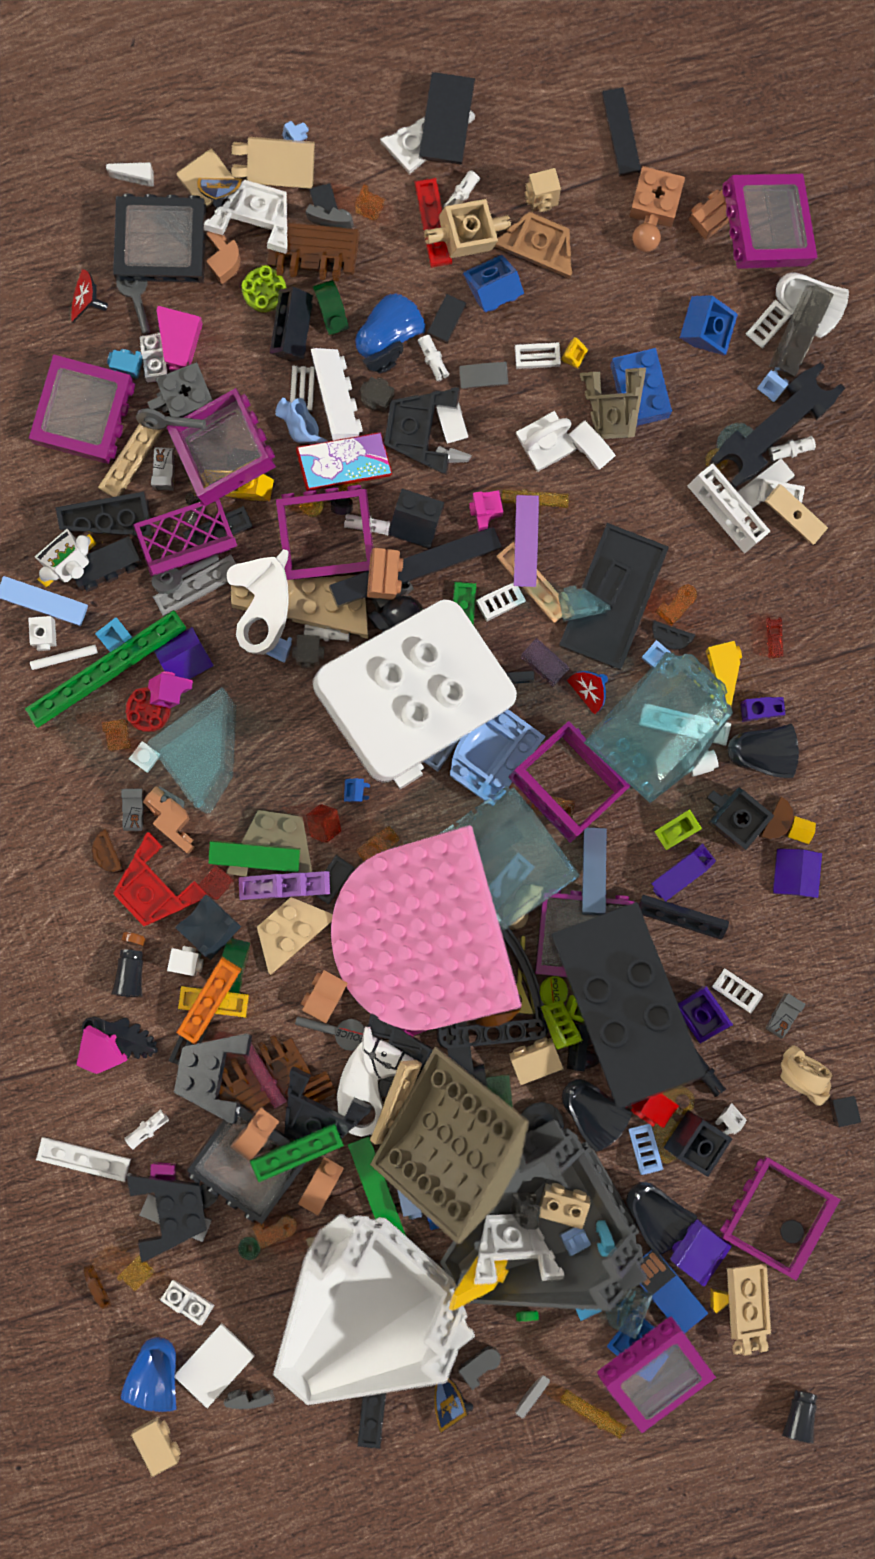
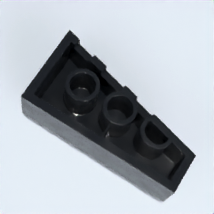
M145 492L55 507L59 529L61 531L68 529L74 533L137 537L133 524L151 519L148 498ZM152 526L140 527L144 537L153 538L154 530Z

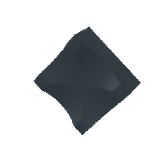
M206 894L200 900L196 909L175 928L205 957L211 960L241 926Z

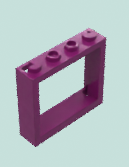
M361 485L348 486V491L339 492V488L325 489V494H317V490L303 492L304 496L295 497L294 493L282 494V499H276L282 550H287L289 553L285 565L287 580L369 570L370 553L374 546L367 489H361ZM359 497L367 561L293 570L285 506Z
M570 721L564 724L508 776L570 843L630 787L623 778L624 776L612 767L611 762L603 757L596 750L595 745L588 741L581 734L580 729H576ZM560 738H563L614 791L579 826L526 771Z
M765 1156L763 1160L759 1159L754 1167L756 1174L753 1179L746 1181L742 1189L745 1192L742 1199L735 1201L731 1209L734 1212L731 1219L724 1221L720 1229L723 1232L721 1237L796 1281L841 1199ZM769 1166L826 1199L789 1267L732 1235Z

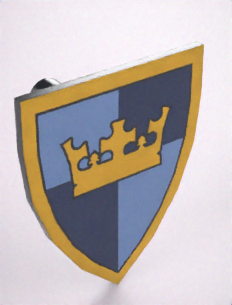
M198 178L197 181L198 190L205 197L214 200L213 204L216 210L224 205V198L236 193L242 184V179Z
M450 1377L447 1378L445 1383L435 1385V1413L440 1433H443L469 1415L468 1412L473 1410V1403L464 1401L462 1393Z

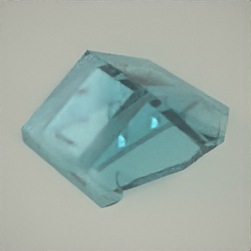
M634 1286L624 1291V1295L611 1311L605 1310L609 1326L636 1339L653 1295Z

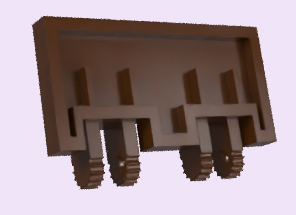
M287 223V253L269 249L267 265L276 268L277 276H283L286 259H291L290 277H296L299 260H301L300 268L302 270L319 272L320 280H326L328 263H334L332 278L333 281L339 282L342 264H344V274L354 275L360 231L359 229Z
M275 1035L270 1037L272 1045L279 1054V1057L274 1060L271 1058L266 1045L263 1042L258 1043V1047L267 1064H265L261 1055L243 1065L248 1073L247 1075L244 1074L235 1057L231 1058V1065L240 1079L233 1082L224 1066L222 1077L227 1086L222 1080L219 1092L220 1099L228 1102H235L237 1100L251 1111H255L286 1093L285 1091L288 1090L290 1083L289 1072L293 1066L310 1074V1078H312L313 1075L293 1038L283 1042L288 1051L285 1053Z

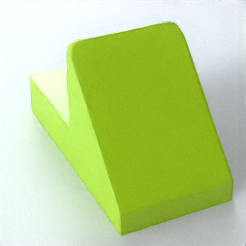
M688 810L654 832L664 848L668 850L702 828L691 810Z

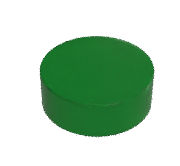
M537 1310L519 1311L516 1313V1322L539 1320V1312Z

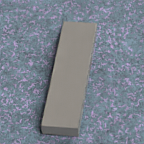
M232 555L184 579L180 588L175 592L169 594L158 593L153 596L162 615L166 616L173 610L176 611L227 584V571L231 566L236 565Z

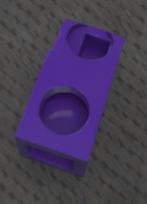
M784 697L754 698L740 702L742 722L786 715Z

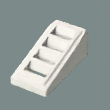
M150 163L106 165L108 174L112 178L151 187L154 186L153 169Z
M775 299L746 335L763 348L789 319L792 313ZM773 309L783 316L781 320L772 313ZM767 316L777 323L775 327L765 319ZM762 322L772 330L770 333L760 326ZM756 329L766 337L764 340L754 333Z
M514 582L476 600L486 622L526 602L519 587L514 586ZM512 589L518 600L513 601L509 590ZM504 593L510 603L508 605L505 604L501 596ZM496 597L502 606L499 609L493 600ZM486 602H490L492 608L494 609L493 612H490L486 605Z
M725 968L712 986L750 1014L763 997L761 992ZM730 977L731 981L725 989H722L721 986ZM737 982L739 985L734 991V993L731 995L729 991ZM744 987L747 990L742 996V998L739 1000L737 999V996ZM752 992L754 997L747 1006L744 1003Z

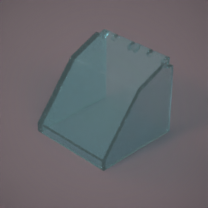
M223 687L147 742L191 802L194 801V806L205 814H209L216 806L233 778L237 706Z
M507 786L494 794L496 800L492 801L491 798H488L475 808L477 811L475 815L470 811L457 820L458 827L455 828L451 824L440 832V834L472 826L498 923L503 929L513 924L579 877L574 866L533 810L514 787L509 789Z

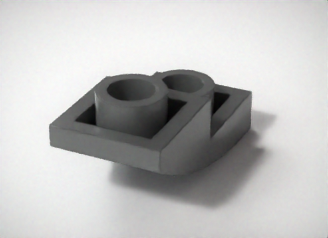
M310 204L305 211L308 220L322 226L350 229L354 226L351 214L344 209L338 210L333 207L330 214H328L327 210L321 206L314 207Z
M507 362L459 366L462 389L508 385Z
M236 1389L227 1394L228 1397L225 1399L224 1405L232 1409L258 1408L274 1403L275 1396L272 1389L269 1391L261 1389L252 1394L253 1397L250 1398L248 1390L241 1392L240 1389Z

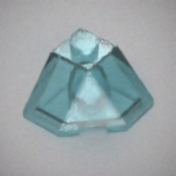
M576 586L563 588L564 592L558 595L563 621L607 613L611 610L610 605L584 588L577 589Z

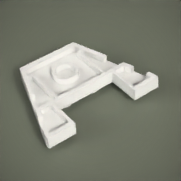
M244 180L240 189L229 196L228 201L222 207H218L215 215L204 223V230L220 235L224 234L230 218L271 229L272 232L267 242V248L287 253V194L285 191Z
M531 1213L486 1216L474 1279L475 1284L496 1282L497 1275L494 1264L496 1260L537 1258L542 1281L562 1280L564 1272L556 1264L553 1252L547 1248L544 1236Z

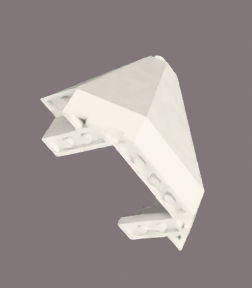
M338 1215L322 1230L320 1229L305 1257L273 1375L307 1405L445 1383L458 1353L457 1350L475 1337L473 1330L467 1327L465 1318L468 1316L464 1306L453 1311L449 1309L454 1289L456 1288L453 1278L386 1218L369 1220V1217L354 1216L353 1218H345L344 1215Z

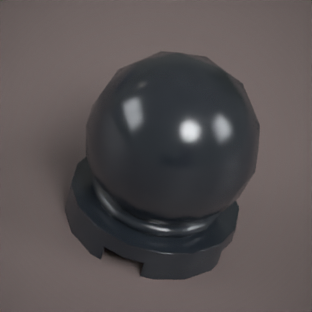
M397 596L394 600H389L385 604L382 613H378L375 610L368 617L375 628L378 627L385 632L423 611L424 608L418 600L411 596Z

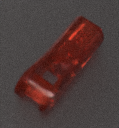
M778 617V619L774 620L766 618L768 657H784L782 618ZM771 628H778V634H771Z

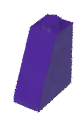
M702 843L652 883L655 894L666 902L705 873L716 860Z

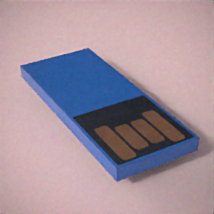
M651 1250L643 1256L644 1262L640 1263L647 1277V1281L640 1285L667 1318L672 1316L685 1334L704 1318L708 1312L661 1255H656Z

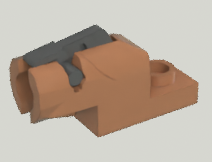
M156 786L143 801L155 817L159 816L153 825L186 853L190 854L195 848L191 844L193 839L184 832L181 835L179 834V831L190 819L187 811L184 809L185 801L167 790Z

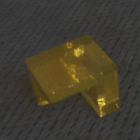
M138 1255L117 1279L119 1281L123 1279L136 1291L155 1271L146 1262H141V1258Z

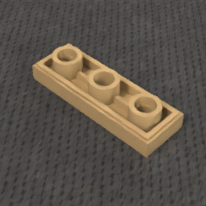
M778 484L764 501L812 545L818 541L828 528L781 484ZM796 511L797 516L794 518L793 514Z

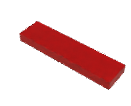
M436 178L416 181L415 189L423 231L441 228L439 215L442 212ZM445 241L431 244L426 243L431 268L452 264V258L449 256Z

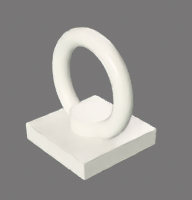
M555 411L516 432L517 438L537 472L576 451L573 442L567 434L571 427V421L567 418L559 419Z

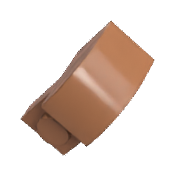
M207 232L208 241L217 253L206 260V263L218 281L224 284L239 269L240 254L238 246L234 239L229 243L224 235Z
M259 1108L230 1148L248 1161L251 1160L265 1144L279 1121L262 1108Z
M324 1157L298 1205L319 1215L344 1168Z

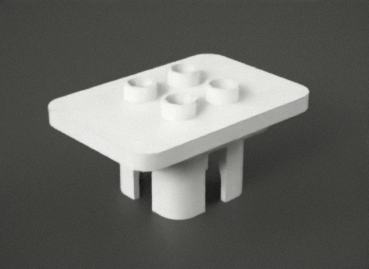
M441 600L326 664L315 675L313 687L317 696L367 771L379 781L395 779L504 713L516 700V689L463 609L457 603L450 600Z

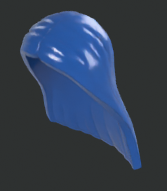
M397 293L385 296L373 309L367 321L356 335L355 343L359 354L367 358L397 341L403 343L413 336L425 333L424 319L414 302Z
M154 1337L143 1344L126 1378L121 1394L123 1401L147 1411L168 1412L176 1410V1352L169 1340Z

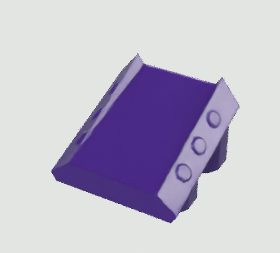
M697 1219L687 1229L684 1239L677 1241L673 1245V1255L670 1260L700 1283L701 1286H706L732 1246Z

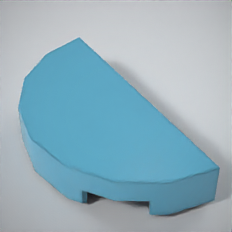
M600 1220L596 1222V1232H599L601 1237V1243H597L600 1255L607 1256L615 1247L606 1221Z

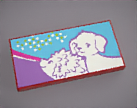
M381 432L296 448L306 491L390 477L392 475Z

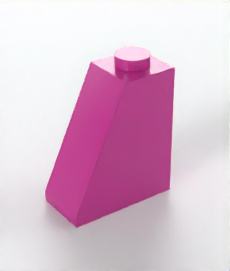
M157 306L164 361L167 368L173 372L191 365L203 325L201 317Z

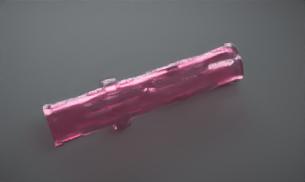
M251 1042L249 1056L243 1055L260 1083V1090L266 1093L275 1109L287 1102V1100L277 1087V1080H273Z

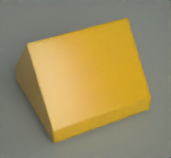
M575 337L569 343L561 360L578 368L588 349Z
M794 816L792 827L787 837L809 844L815 834L816 823Z
M711 1289V1308L715 1313H718L729 1304V1293Z

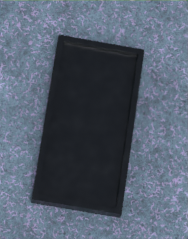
M607 523L559 647L621 671L669 546ZM615 559L633 569L612 609L594 600L593 597L611 561Z

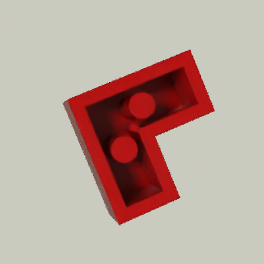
M659 1094L632 1104L631 1112L641 1119L643 1118L644 1121L653 1127L657 1123L662 1128H665L679 1105L665 1095Z

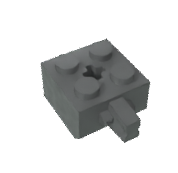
M196 362L156 378L161 392L156 394L158 398L147 403L150 409L158 412L163 410L164 413L169 412L171 417L183 418L213 400ZM186 391L189 394V396L185 397L183 394Z

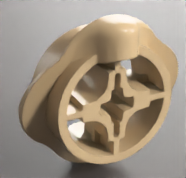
M795 1045L789 1047L783 1054L781 1063L782 1080L791 1088L807 1095L809 1100L815 1105L824 1104L830 1096L832 1073L820 1062L805 1056V1053Z

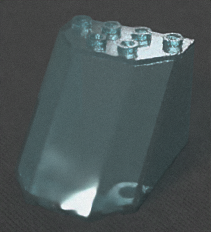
M666 652L593 729L584 743L651 803L696 768L732 715L731 705L727 704L725 694H727L726 686L692 654L678 656L674 653Z

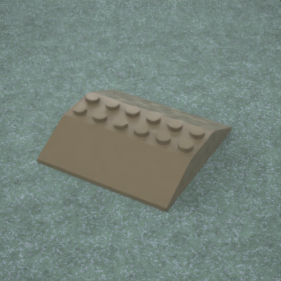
M435 1047L370 1165L450 1238L460 1244L498 1204L520 1164L528 1121L439 1048Z

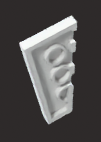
M470 111L469 123L475 119L472 111ZM425 117L418 120L417 123L407 128L404 127L398 130L397 133L381 139L383 146L409 174L426 161L425 159H419Z

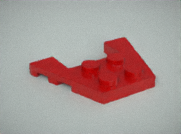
M150 832L145 834L144 840L134 854V858L113 893L144 927L199 902L207 894L196 881H193L180 895L176 896L146 862L163 846Z

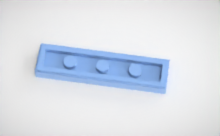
M3 576L0 583V599L78 626L82 625L88 608L87 604Z

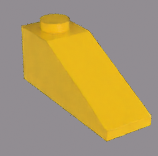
M735 641L708 647L706 650L723 715L731 710L740 659H742L741 649L739 646H736Z
M477 1256L455 1290L449 1309L453 1311L494 1290L498 1282L503 1283L508 1273V1270L505 1269L508 1260L494 1261L497 1275L495 1283L475 1284Z

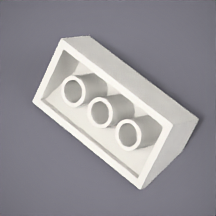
M311 349L333 441L359 436V433L363 431L360 419L355 420L354 411H357L355 398L350 399L348 391L352 390L350 378L344 376L343 370L347 369L344 356H339L337 349Z

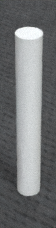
M91 645L30 661L32 670L98 652L96 645Z

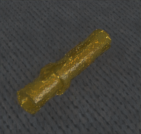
M502 489L501 503L516 504V495L539 496V506L568 508L569 494L527 491V489H522V491Z
M566 1389L565 1395L563 1394L560 1399V1403L597 1424V1428L600 1430L603 1428L618 1439L622 1437L621 1434H624L627 1428L626 1425L610 1417L609 1412H602Z

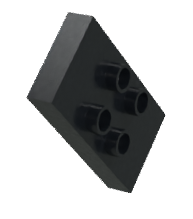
M638 902L551 934L617 1110L706 1076Z

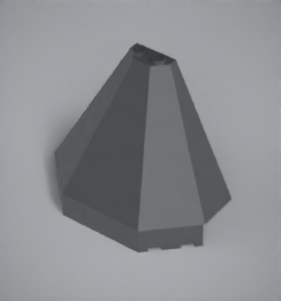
M552 1120L533 1131L530 1130L525 1135L520 1164L498 1204L488 1215L531 1213L544 1236L547 1248L555 1256L556 1264L559 1268H562L564 1277L562 1280L542 1281L537 1258L508 1260L505 1268L508 1270V1273L503 1283L498 1282L494 1290L469 1303L611 1311L624 1295V1291L647 1281L646 1274L640 1266V1263L644 1262L642 1248L640 1244L636 1243L635 1235L639 1234L638 1225L594 1149L586 1141L583 1143L579 1142L576 1134L567 1128L562 1130L556 1120ZM546 1183L550 1185L557 1183L570 1191L581 1190L587 1196H590V1207L583 1230L591 1245L572 1256L569 1255L559 1234L569 1230L572 1226L540 1217V1224L535 1220V1214L538 1213V1206ZM485 1218L460 1244L453 1241L440 1262L443 1270L453 1278L456 1285L454 1290L457 1289L479 1255ZM600 1220L606 1221L615 1247L607 1256L600 1255L597 1243H601V1237L599 1232H596V1222Z

